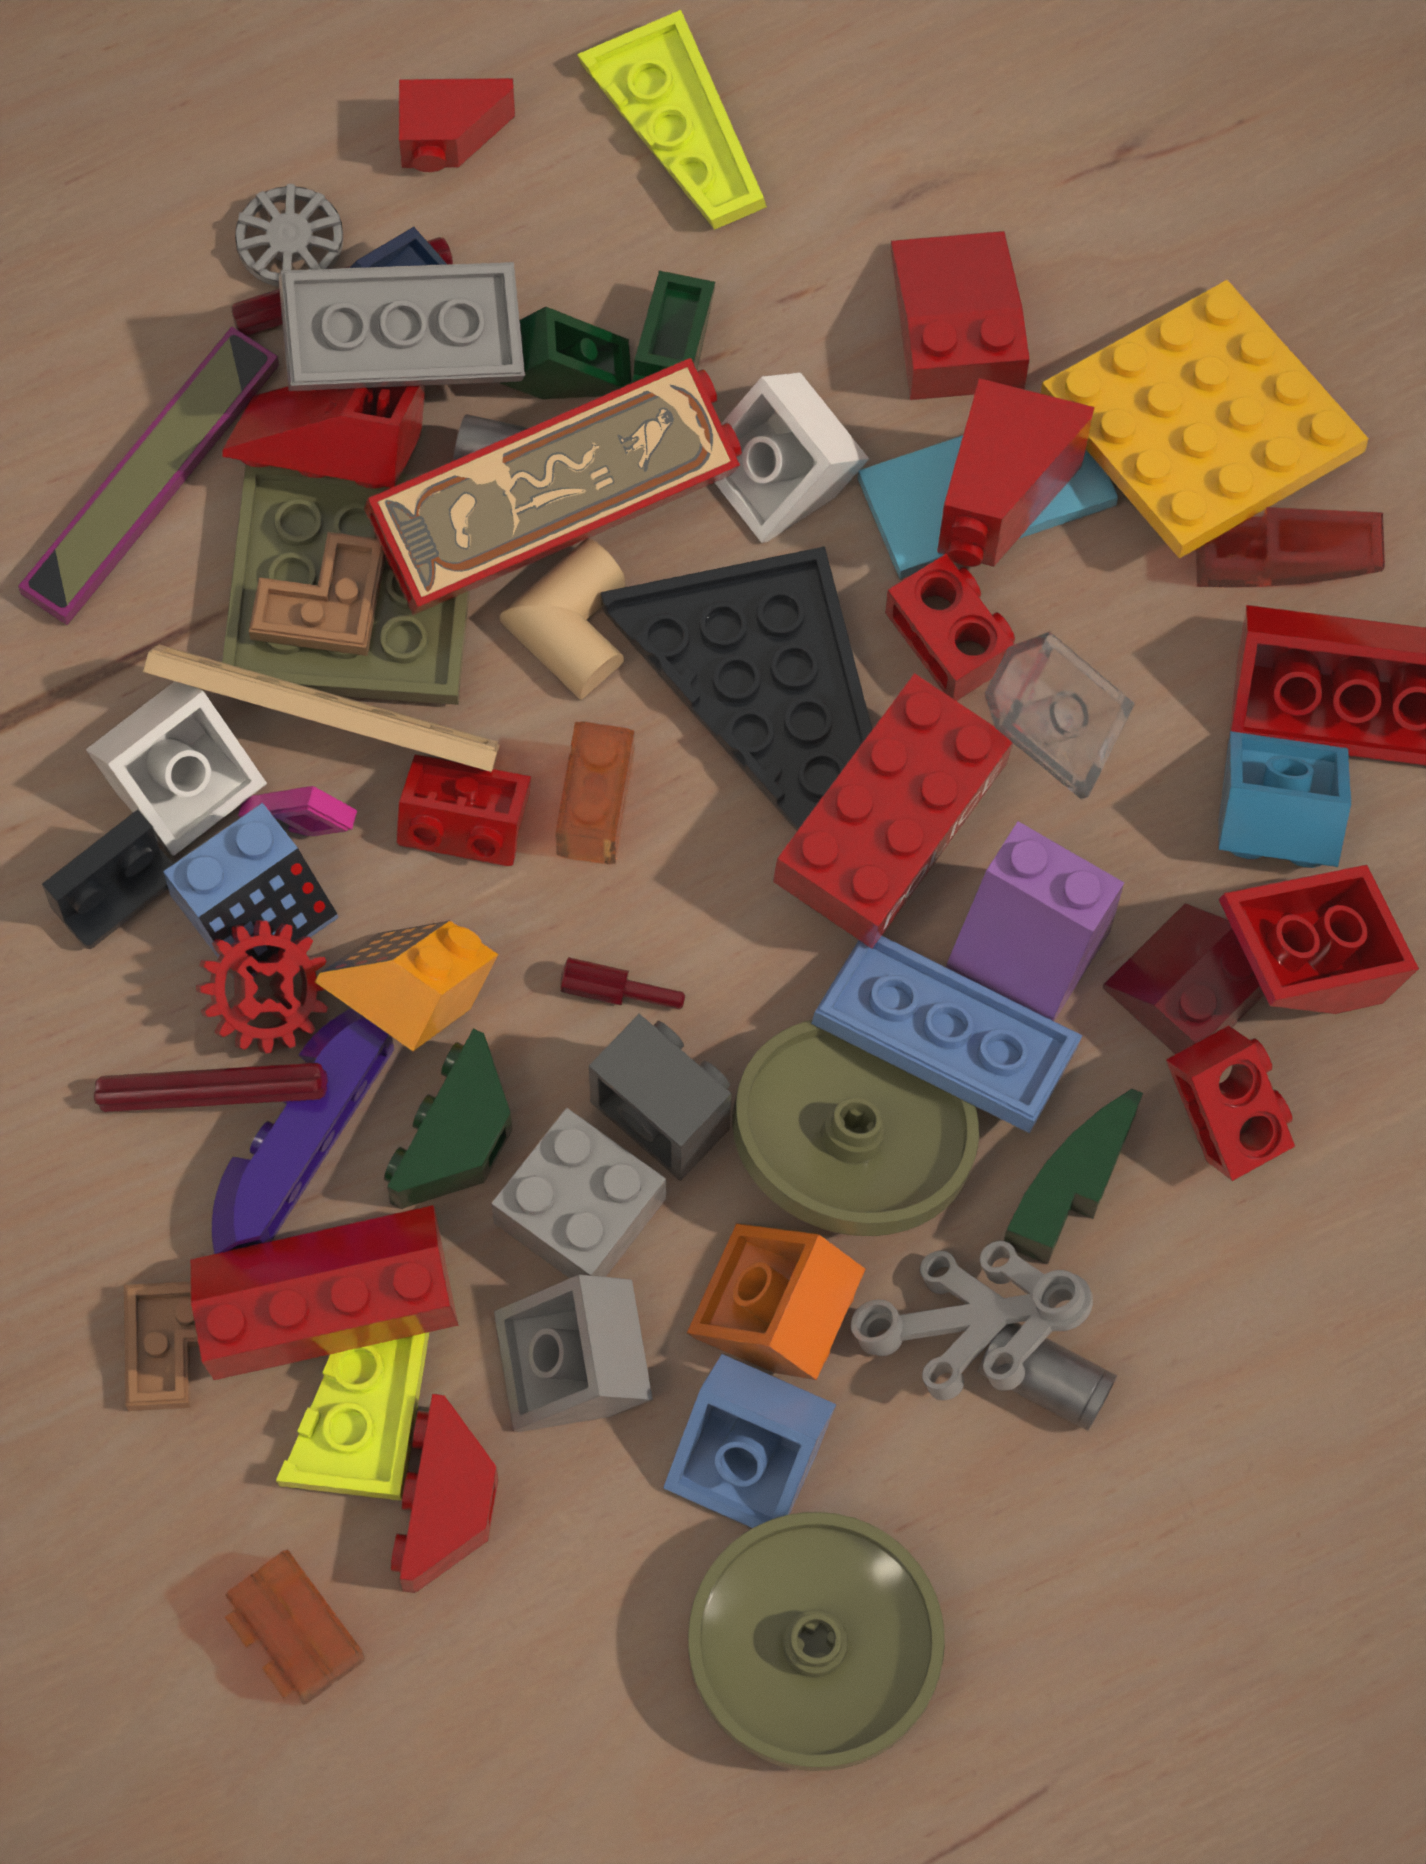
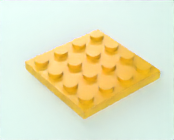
M1228 280L1042 382L1040 393L1095 407L1086 450L1179 559L1364 453L1369 439Z

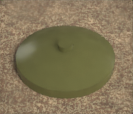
M812 1020L804 1021L781 1031L768 1040L755 1053L743 1072L734 1101L732 1114L734 1140L742 1163L751 1178L773 1202L788 1213L813 1226L831 1232L855 1236L890 1235L910 1230L935 1218L956 1199L963 1189L972 1169L979 1143V1121L974 1105L811 1024Z
M803 1512L785 1515L762 1523L742 1534L717 1557L707 1571L695 1596L690 1614L688 1655L696 1689L711 1717L734 1742L748 1752L778 1766L795 1770L831 1771L844 1769L866 1762L890 1749L915 1726L925 1712L936 1689L944 1659L945 1636L941 1608L932 1584L920 1564L909 1551L884 1531L859 1519L836 1513Z

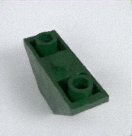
M474 1028L464 1045L456 1042L450 1049L441 1070V1075L446 1077L436 1097L428 1094L424 1098L413 1120L412 1127L418 1129L407 1150L399 1147L395 1151L387 1166L384 1180L389 1182L387 1188L390 1203L400 1209L484 1183L512 1132L511 1112L485 1035Z

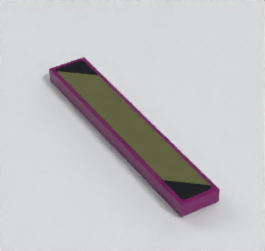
M231 326L18 585L20 594L65 625H68L248 405L252 397L256 395L279 367L278 356Z

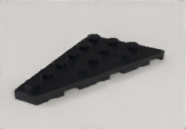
M825 546L601 592V604L603 612L794 829L798 831L872 731Z

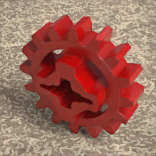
M256 920L254 935H249L242 925L233 926L232 936L235 942L230 945L221 939H215L212 945L220 955L217 961L201 960L199 964L202 969L211 973L210 982L196 985V992L211 995L212 1000L211 1003L200 1010L202 1016L215 1017L219 1015L222 1020L218 1023L214 1033L224 1038L235 1030L237 1032L235 1047L243 1050L249 1047L253 1038H257V1045L262 1053L272 1052L274 1038H278L284 1047L292 1048L296 1046L293 1031L299 1029L305 1033L312 1034L316 1029L308 1019L311 1011L326 1013L328 1009L323 1002L316 1000L317 991H324L325 989L315 983L317 979L315 971L327 963L325 957L307 956L306 953L313 943V940L308 936H303L294 943L290 941L292 936L291 925L281 923L274 935H271L270 926L266 920ZM270 945L281 949L277 954L274 953L267 961H256L245 952L253 947ZM228 972L234 977V997L229 1002L225 994V981ZM249 972L268 977L273 975L274 978L270 981L269 986L274 992L273 996L278 1001L260 996L254 998L253 995L257 992L258 986L253 981L254 977ZM298 972H300L302 980V991L299 1001L294 997L293 977ZM261 1012H271L282 1020V1022L269 1027H253L247 1024L250 1020H254Z

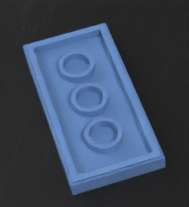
M881 936L873 949L858 940L817 1007L811 1024L1028 1133L1034 1127L1083 1036L884 936Z

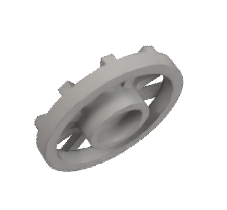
M287 184L286 187H278L258 193L256 198L244 208L242 213L240 212L235 240L239 257L246 269L259 280L279 287L278 276L280 273L272 272L265 268L274 257L283 262L282 270H292V263L302 259L310 269H332L338 261L343 248V228L339 214L324 195L306 188L296 187L295 184ZM286 200V211L280 214L273 203ZM295 200L308 202L300 214L295 213ZM262 208H265L272 220L268 222L254 216ZM317 208L327 215L326 218L308 222L309 217ZM248 226L266 232V235L245 239ZM333 226V241L312 236V233L317 230ZM268 245V249L257 262H255L247 250ZM313 246L329 250L319 264L310 253Z

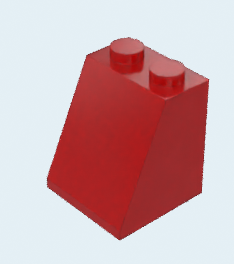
M979 378L944 502L937 552L947 554L953 562L960 565L975 567L985 564L994 567L1082 467L1095 407Z

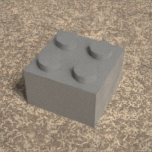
M566 1108L491 1203L494 1224L568 1278L576 1275L606 1277L666 1200V1178Z

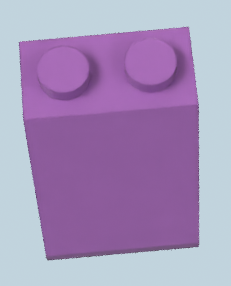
M1018 821L985 872L948 959L946 968L1055 1021L1111 932L1124 882Z

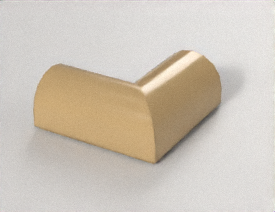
M585 539L509 605L499 616L500 623L580 700L585 698L624 663L623 655L587 621L602 607L601 592L625 587L624 574L613 557L600 544L592 539Z

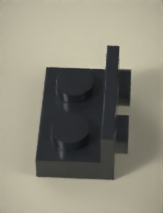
M137 809L43 882L42 886L51 909L86 949H92L168 889L163 871L172 866L173 863L159 848L153 826Z

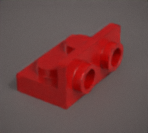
M415 754L399 800L396 842L404 847L512 866L516 857L519 828L530 795L531 776L496 769L490 772L454 761Z

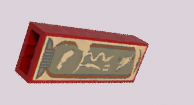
M686 359L369 497L365 503L364 510L412 615L731 476L740 466L737 457L742 455V450L734 429L729 423L721 424L712 403L717 402V394L707 372L704 369L697 371L692 359Z

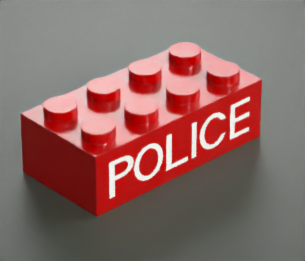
M914 673L777 858L773 882L873 949L1004 769L1014 739Z

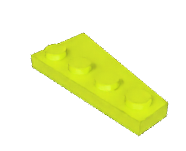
M681 10L577 54L583 68L714 230L767 207L763 194Z

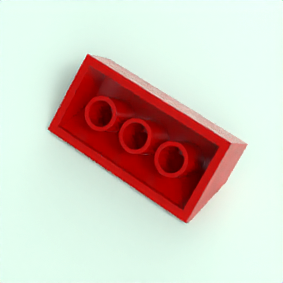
M1246 605L1237 658L1230 731L1348 748L1349 756L1426 765V627Z
M434 1205L190 1259L191 1305L203 1365L213 1380L459 1326Z

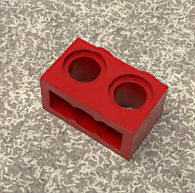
M944 554L888 589L885 614L942 691L957 701L1010 668L1015 636L1006 619L998 612L991 614L979 598L981 597V591L973 575L965 567L957 569L948 555ZM931 596H939L948 600L951 606L943 610H935L925 605L923 600ZM965 641H973L980 644L985 649V652L975 656L966 655L957 648V645Z
M1228 1025L1166 1059L1206 1161L1230 1180L1234 1181L1295 1147L1287 1124L1293 1121L1291 1111L1282 1095L1272 1088L1267 1075L1268 1072L1272 1071V1063L1265 1048L1256 1038L1250 1040ZM1232 1065L1230 1075L1222 1083H1219L1222 1073ZM1252 1117L1248 1129L1240 1134L1243 1124Z

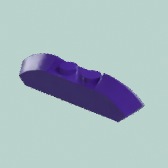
M350 1008L329 1021L309 1040L298 1055L306 1063L321 1064L323 1070L327 1072L326 1095L319 1100L284 1101L283 1103L287 1105L274 1124L270 1121L265 1122L256 1134L250 1147V1153L254 1155L252 1159L231 1158L222 1175L214 1200L212 1212L214 1254L273 1241L394 1051L392 1036L354 1009Z

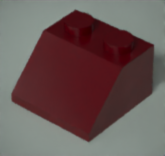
M1186 903L1102 987L1174 1054L1183 1051L1228 1025L1233 1027L1264 996L1229 921Z

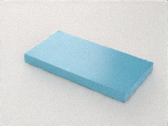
M963 435L858 471L859 484L899 579L911 576L944 555L937 552L943 507ZM1087 450L1085 451L1082 467L1020 538L1117 505L1118 495L1110 477Z

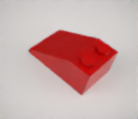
M1005 231L891 241V254L910 400L974 395L979 378L1025 390L1030 358L1023 307Z
M1368 865L1228 892L1218 899L1270 1006L1331 1014L1383 1004L1419 970Z

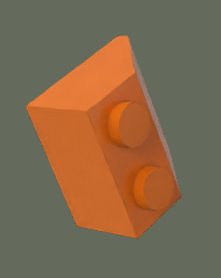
M736 1223L688 1328L687 1334L694 1339L773 1373L817 1380L866 1269L819 1234Z

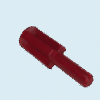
M568 957L560 979V992L616 1005H622L623 998L625 997L680 1010L683 1008L685 1001L684 992L628 980V970Z

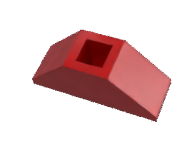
M432 1394L429 1412L418 1411L413 1434V1448L422 1449L418 1473L407 1472L402 1497V1509L411 1511L407 1535L396 1534L393 1546L391 1571L400 1572V1583L404 1592H418L488 1542L499 1480L497 1466L445 1395Z

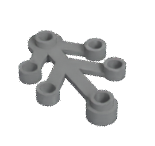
M995 1241L988 1244L980 1255V1264L987 1278L996 1284L1012 1282L1027 1295L1003 1298L961 1269L949 1252L935 1251L928 1254L921 1262L920 1273L932 1292L938 1294L950 1292L966 1303L965 1305L899 1315L892 1303L886 1300H871L861 1305L855 1311L851 1319V1330L860 1347L865 1352L877 1356H887L894 1353L901 1346L902 1341L965 1331L941 1357L929 1361L922 1372V1379L929 1393L938 1400H949L956 1397L963 1389L964 1377L962 1372L1007 1324L1026 1321L1005 1347H999L989 1352L983 1362L984 1372L994 1388L1008 1391L1019 1386L1025 1377L1023 1362L1052 1331H1068L1083 1323L1092 1310L1093 1295L1087 1282L1080 1276L1065 1270H1055L1043 1274L1018 1257L1010 1243ZM1004 1257L1009 1258L1005 1265L992 1267L996 1260ZM943 1267L949 1268L943 1276L932 1277L936 1270ZM1070 1300L1066 1305L1055 1308L1058 1303ZM888 1329L884 1334L874 1337L879 1331ZM1013 1364L1008 1372L1003 1374L995 1373L1001 1365ZM952 1373V1376L946 1382L941 1384L935 1383V1380L940 1375Z

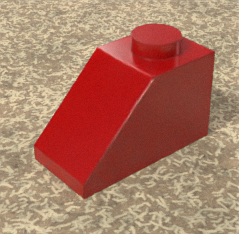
M513 78L399 79V146L402 168H415L422 172H437L444 168L460 167L515 117Z

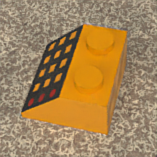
M449 920L378 933L321 971L315 983L414 1051L471 1009L499 954L484 945L473 931L457 926Z

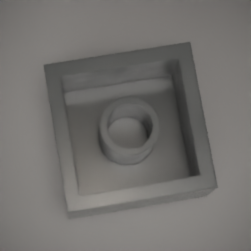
M639 1013L589 1065L590 1103L681 1181L730 1130L731 1092L727 1090L730 1087V1083L711 1063L702 1061L698 1065L681 1049L684 1047V1043L669 1026L661 1021H657L652 1025Z

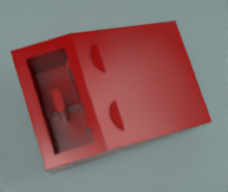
M425 385L289 391L288 386L255 395L252 397L223 447L222 457L241 460L244 464L251 467L275 466L297 470L300 474L311 478L329 476L351 480L365 488L395 487L422 433Z

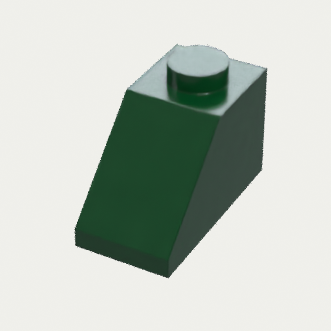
M545 306L519 320L525 373L523 380L519 382H500V384L542 400L601 397L631 384L629 339Z

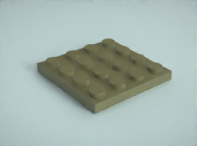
M245 465L222 662L338 696L458 705L470 591L412 615L389 562L385 558L368 656L250 640L249 627L259 577L318 586L327 533L333 532L378 539L366 515L364 506L369 497L390 488H365L351 480L329 476L311 478L300 474L297 470L275 466L259 468ZM401 474L396 486L420 475Z

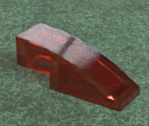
M1266 507L1262 517L1253 516L1196 549L1197 587L1283 586L1316 583L1381 572L1385 567L1383 512Z

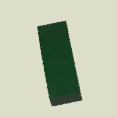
M659 270L634 359V372L631 383L689 358L692 359L696 370H698L715 291V281Z
M1130 1089L1102 1107L1077 1128L1047 1160L1023 1195L1006 1230L1004 1241L1010 1243L1016 1252L1048 1264L1070 1210L1089 1218H1094L1137 1113L1143 1095L1142 1092Z

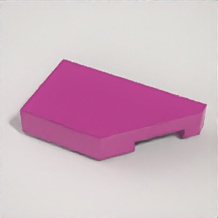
M309 786L253 795L241 804L238 817H243L263 803L275 819H279L289 825V832L313 837L352 830L357 810L322 790Z

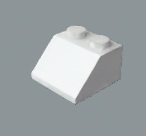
M801 373L762 376L721 423L722 425L729 423L734 429L741 446L742 455L737 457L740 466L731 476L715 482V484L760 542L763 543L770 541L834 499L869 458Z
M176 681L86 749L117 795L132 812H135L137 809L153 826L156 839L172 856L179 853L267 784L204 691Z

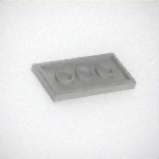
M514 262L282 270L278 276L289 391L519 382L525 376Z

